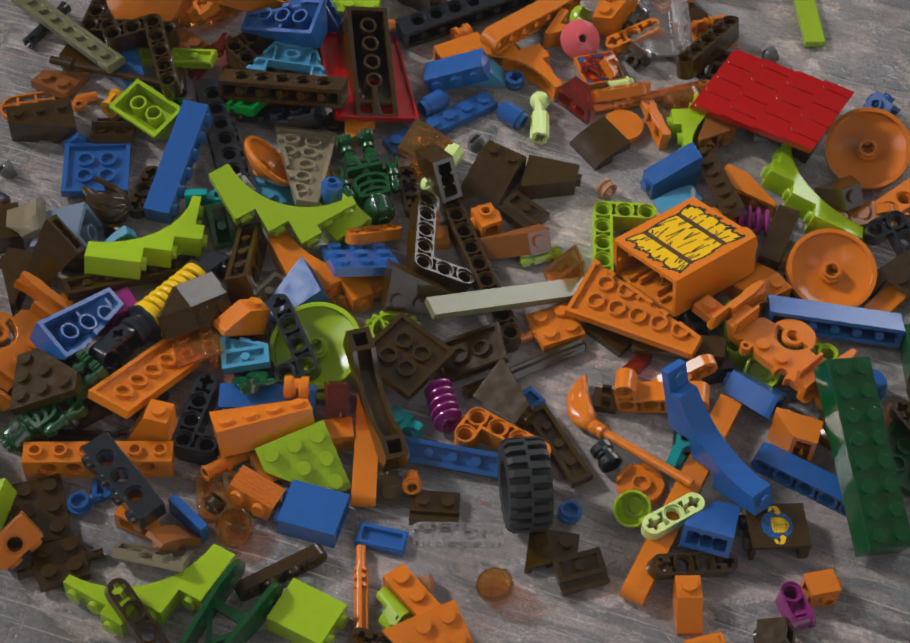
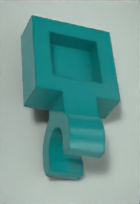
M207 188L184 189L186 209L189 206L192 195L201 196V206L221 201L215 189L210 193H207Z
M394 405L391 408V412L403 434L406 433L411 437L420 439L424 434L421 431L424 425L414 420L412 414Z
M679 433L676 435V442L670 451L666 463L681 469L686 460V455L683 454L685 448L690 446V442H684L682 435Z

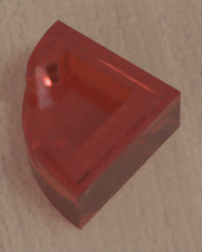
M604 57L587 59L582 64L580 73L601 76L602 67L599 62Z

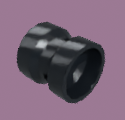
M610 439L601 440L590 449L592 457L598 460V467L602 473L614 471L622 463V458L618 452L614 451V445Z

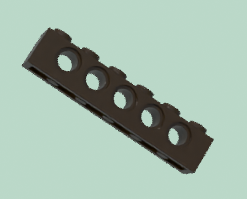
M225 68L217 80L219 99L343 109L349 98L348 78Z

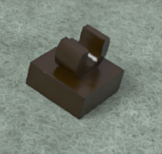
M634 42L627 47L631 53L627 54L624 60L627 64L631 60H635L631 64L634 70L638 69L640 64L647 67L651 63L647 54Z
M603 384L602 388L595 387L593 397L595 412L616 414L617 406L612 385Z

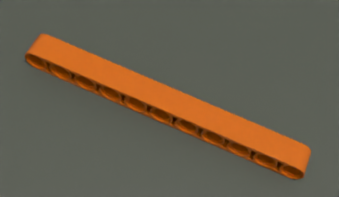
M721 393L710 413V417L726 441L740 414L743 403ZM691 452L681 471L695 479L694 486L688 487L676 480L663 507L688 493L700 494L711 470L692 459ZM668 512L666 514L667 518L673 521L680 518L675 512ZM684 525L657 540H645L621 588L619 597L641 607L645 605L657 581L647 573V562L657 554L671 553Z

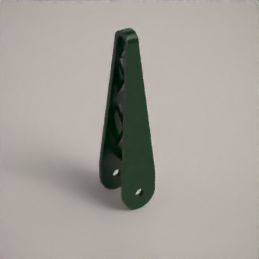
M236 559L214 584L179 643H197L205 631L206 642L204 643H247L265 623L266 617L283 593V585L277 581L273 582L248 614L244 615L225 603L234 591L235 584L242 579L245 572V562ZM217 613L238 624L232 632L212 639L213 619Z

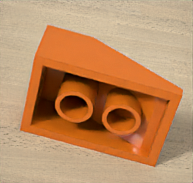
M755 261L754 273L723 291L733 300L751 284L762 280L765 282L763 289L767 291V295L789 297L792 286L777 271ZM762 301V302L756 304V305L761 306L760 312H759V315H758V318L763 317V316H762V310H763L765 301Z

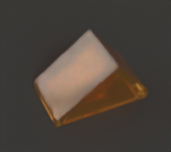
M574 244L542 271L546 281L583 277L585 261L578 246Z

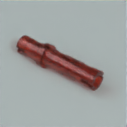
M222 33L219 39L209 46V49L217 50V59L224 55L226 50L225 43L232 38L231 35L226 37L227 33ZM193 68L189 71L188 76L192 80H199L208 69Z

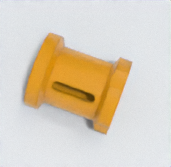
M118 89L110 90L109 97L100 104V109L104 114L110 117L117 115L108 106L123 93Z

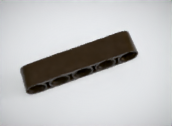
M732 15L724 16L676 56L677 77L681 80L694 78L739 39V18Z

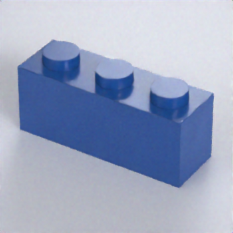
M483 48L425 63L424 82L431 93L437 89L448 91L487 81L490 77V60Z

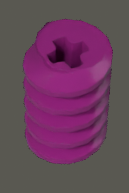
M749 205L746 209L747 213L731 219L741 227L745 226L751 230L754 228L756 236L763 231L766 238L771 217L768 209L762 215L759 207L753 213L752 206Z
M445 378L437 379L428 384L424 390V395L435 429L443 433L455 431L463 418L456 395H454L452 382Z

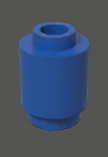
M437 89L421 98V101L418 102V109L424 117H431L448 108L450 98L445 91Z
M510 101L502 102L497 107V119L510 127L520 130L526 124L528 115L525 113V110Z
M327 177L322 180L320 190V203L322 206L342 201L343 182L338 178Z

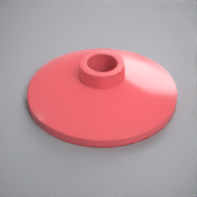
M577 19L569 22L563 28L560 35V43L565 54L574 59L576 56L596 53L600 44V36L592 23L583 19ZM580 35H583L585 37L584 42H581L579 40Z

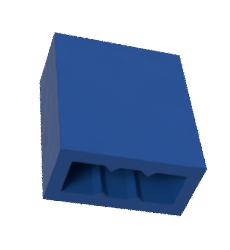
M293 479L290 488H286L283 494L282 502L284 503L282 508H277L274 516V522L277 523V533L335 548L350 509V494Z

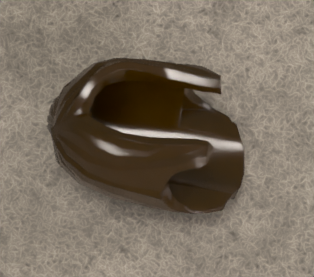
M96 177L93 181L102 184L105 192H98L88 186H82L81 191L85 194L86 198L78 203L85 202L103 224H121L127 220L130 201L124 190L101 177Z

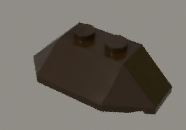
M211 271L173 286L162 311L157 316L164 339H170L208 326L236 303V301L233 302L226 283Z

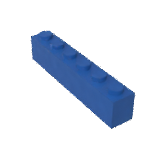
M183 100L143 207L147 220L171 225L174 217L178 216L180 200L185 197L184 189H187V181L191 180L193 175L192 167L194 162H197L199 159L200 145L204 144L206 140L207 126L210 127L212 124L213 115L210 114L209 105Z
M770 294L767 295L762 310V316L773 323L783 319L802 321L813 329L816 337L899 348L905 334V327L900 313Z

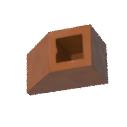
M706 117L698 136L696 148L699 149L711 145L713 149L728 146L734 143L737 128L735 125L714 117Z

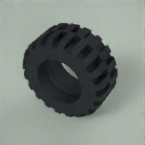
M539 436L505 438L499 443L497 459L499 495L505 527L507 531L513 534L546 531L552 526V519H554L553 476L547 444Z

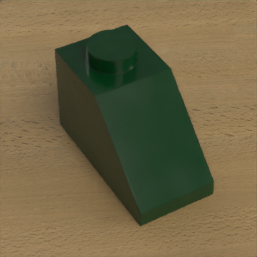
M218 201L204 204L214 249L233 246L235 233L232 218L223 202Z

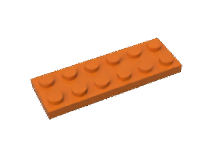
M186 334L166 340L163 338L89 389L88 398L119 416L128 419L145 407L151 399H156L211 359L214 349Z

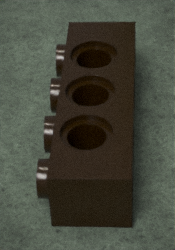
M260 222L238 226L224 279L233 302L256 296L268 246Z

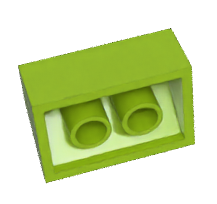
M138 78L108 106L110 110L155 140L170 137L181 106L166 99L164 95Z

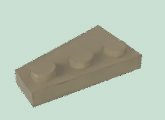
M119 541L112 547V558L119 559L120 562H135L182 573L193 557V550L178 549L177 552L169 550L161 552L152 545Z

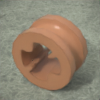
M605 178L597 185L595 191L601 195L602 199L606 200L614 195L617 185L612 183L610 178Z

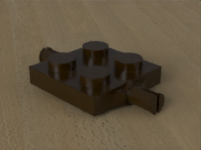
M78 534L41 544L31 552V567L16 570L19 581L34 576L42 593L64 587L63 581L69 574L84 581L91 580L90 561L105 558L102 547L87 552V549L83 546L81 536Z

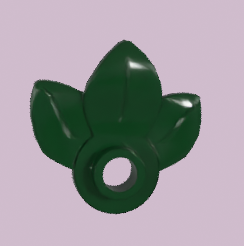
M260 370L251 371L247 376H237L231 380L233 385H237L240 388V393L242 394L260 392V386L273 385L279 382L277 378H268V372Z

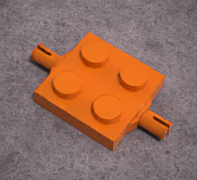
M566 302L525 314L524 321L529 331L521 333L520 343L534 340L539 344L542 351L546 352L580 338L584 340L586 333L581 324L587 322L567 316L565 314V309L568 305Z

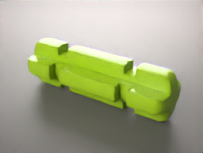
M555 246L549 251L520 256L519 262L525 268L531 266L532 263L537 265L550 262L551 259L558 260L562 258V250L559 246Z

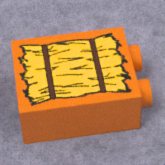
M691 197L615 238L613 245L614 273L623 282H628L650 298L660 308L665 309L673 317H677L691 309L696 302L707 294L714 296L754 273L755 254L758 247L757 236L751 229L741 227L722 215L719 209L709 207L697 198Z

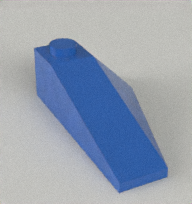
M300 0V3L293 5L285 3L282 4V7L276 9L268 7L247 12L240 30L245 33L301 47L321 48L328 31L326 1Z
M108 287L36 322L29 339L37 349L39 348L56 359L66 360L76 355L81 349L84 350L122 308L123 302Z

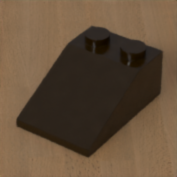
M489 140L478 153L461 185L463 196L460 199L464 201L467 198L473 197L478 199L482 205L491 202L496 210V206L503 204V201L522 179L527 157Z

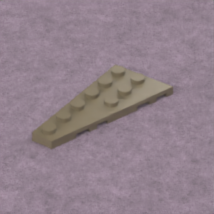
M275 125L274 132L295 206H319L321 182L327 178L336 146L335 136H338V132Z

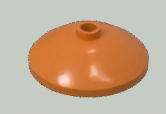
M253 135L248 136L244 141V150L253 173L259 179H264L271 184L290 187L280 152L265 140Z

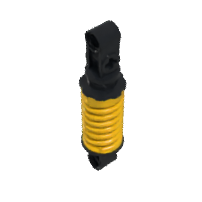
M213 250L200 262L189 260L183 268L169 277L167 281H164L135 305L130 306L128 309L129 318H124L117 327L111 329L107 335L94 343L89 348L88 354L105 369L111 370L126 357L130 356L137 348L144 346L147 340L151 342L161 340L163 333L157 316L162 311L172 287L211 271L224 280L230 256L218 250Z

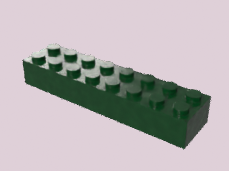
M870 357L826 359L813 370L855 556L864 557L900 553L910 548V526Z

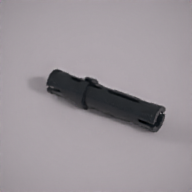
M62 1L56 8L67 15L72 9L69 4L64 8L66 2ZM40 23L23 39L24 45L27 46L30 43L28 48L33 49L50 30Z

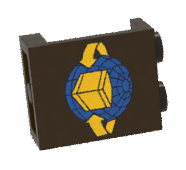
M803 503L772 504L756 516L743 508L742 514L738 516V527L740 530H743L744 535L742 536V549L747 551L748 560L754 559L756 550L795 549L797 559L808 557L812 544Z

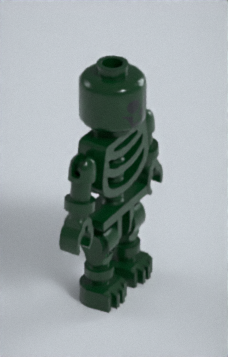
M366 128L356 132L355 139L357 144L365 153L362 159L353 154V140L350 133L335 136L336 148L344 157L343 161L344 167L347 170L348 179L355 178L352 190L349 181L345 180L344 171L341 167H338L340 177L334 175L332 170H330V177H336L343 182V194L347 197L352 196L359 205H364L366 214L372 218V225L389 224L396 214L390 198L391 192L397 194L401 191L400 171L397 170L398 157H394L392 165L388 162V157L386 156L385 167L388 172L385 174L382 172V160H380L378 152L374 150V136L371 129L367 130Z
M81 349L76 353V357L80 362L78 364L74 363L72 367L81 376L85 374L84 371L86 369L90 372L92 371V374H87L84 377L85 380H81L80 395L62 400L70 406L66 414L62 413L58 407L62 401L22 413V419L13 418L0 430V436L3 439L0 444L9 453L14 450L16 453L22 454L24 442H35L37 439L35 433L37 431L42 436L46 435L52 438L63 427L72 425L71 422L73 420L85 417L89 411L82 401L86 399L88 390L98 384L97 381H102L110 376L106 369L85 350Z

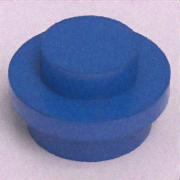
M81 491L74 492L67 501L68 511L76 516L87 514L92 508L91 497Z
M567 500L558 507L557 515L563 523L575 524L582 517V509L577 502Z

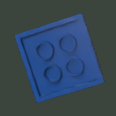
M65 143L61 184L62 197H86L81 191L83 185L98 192H105L102 184L93 181L96 177H101L117 185L129 196L131 143Z
M329 242L327 245L320 246V254L334 277L384 276L387 258L400 265L389 247L383 242L364 245H341L338 242Z

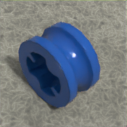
M515 70L506 74L505 86L512 91L522 89L524 84L523 73Z

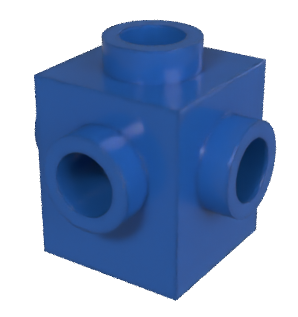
M877 90L867 98L866 103L863 105V107H873L888 111L895 116L901 111L893 103L895 99L887 92L882 94Z

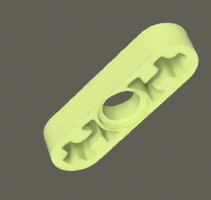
M691 492L645 516L641 525L642 535L646 539L657 540L683 526L688 519L704 509V498L698 493ZM689 503H691L692 505L697 504V508H695L694 506L688 507V504H689ZM668 512H675L680 518L673 521L668 519L666 514ZM650 524L652 527L658 525L657 530L654 528L649 529L648 525Z

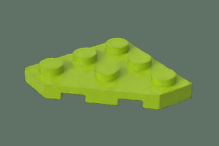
M324 420L255 448L263 470L266 473L291 483L294 479L339 492L352 488Z

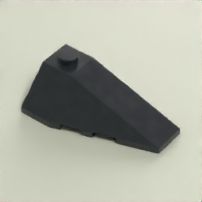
M268 103L254 117L238 114L237 121L268 126L281 125L319 129L325 125L327 112L323 107Z

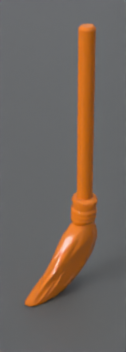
M583 374L574 383L567 394L566 408L570 420L577 427L588 430L590 434L597 436L599 439H610L613 444L686 486H694V478L613 433L607 425L596 419V412L589 396L587 375Z

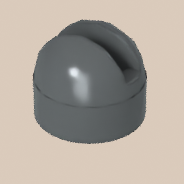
M774 46L766 48L762 53V59L764 60L765 58L772 62L779 61L776 48Z
M479 134L471 135L468 139V149L471 152L479 153L484 147V138Z
M10 160L0 165V174L3 178L8 179L18 175Z

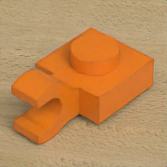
M437 211L434 250L449 249L448 226H441L440 212Z

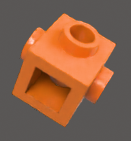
M491 202L471 208L469 219L479 238L501 233V214L498 209L495 210Z

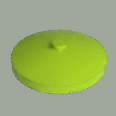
M311 302L296 307L295 311L322 369L320 376L311 381L310 385H316L317 391L322 392L339 387L352 376L343 348V341L346 331L359 328L357 322L345 309L332 303ZM277 324L272 333L269 346L271 350L270 358L276 368L281 363L292 359V355ZM296 324L289 325L286 330H292ZM305 344L297 345L295 350L302 349ZM307 364L304 370H310L314 364Z

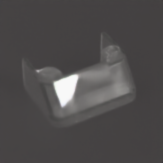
M638 0L639 7L649 13V18H656L660 22L631 37V40L648 56L676 57L693 43L687 0Z

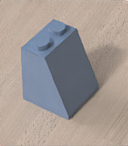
M85 202L46 211V219L57 214L86 248L88 241L105 242V226ZM38 237L33 238L30 242L32 251H34Z

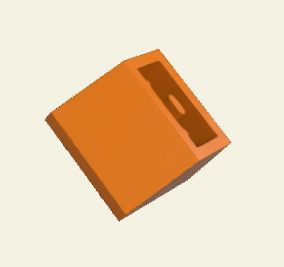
M776 407L767 439L771 444L811 463L824 421Z

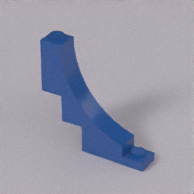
M679 358L663 368L661 374L669 427L689 439L692 459L712 471L714 490L754 516L773 504L771 484L753 472L725 441L711 419L698 387L688 380L686 362Z

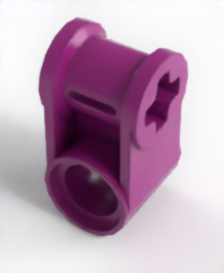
M793 581L783 583L775 600L781 616L787 617L796 630L804 627L814 628L816 626V616L806 599L802 587ZM785 595H789L793 599H788Z

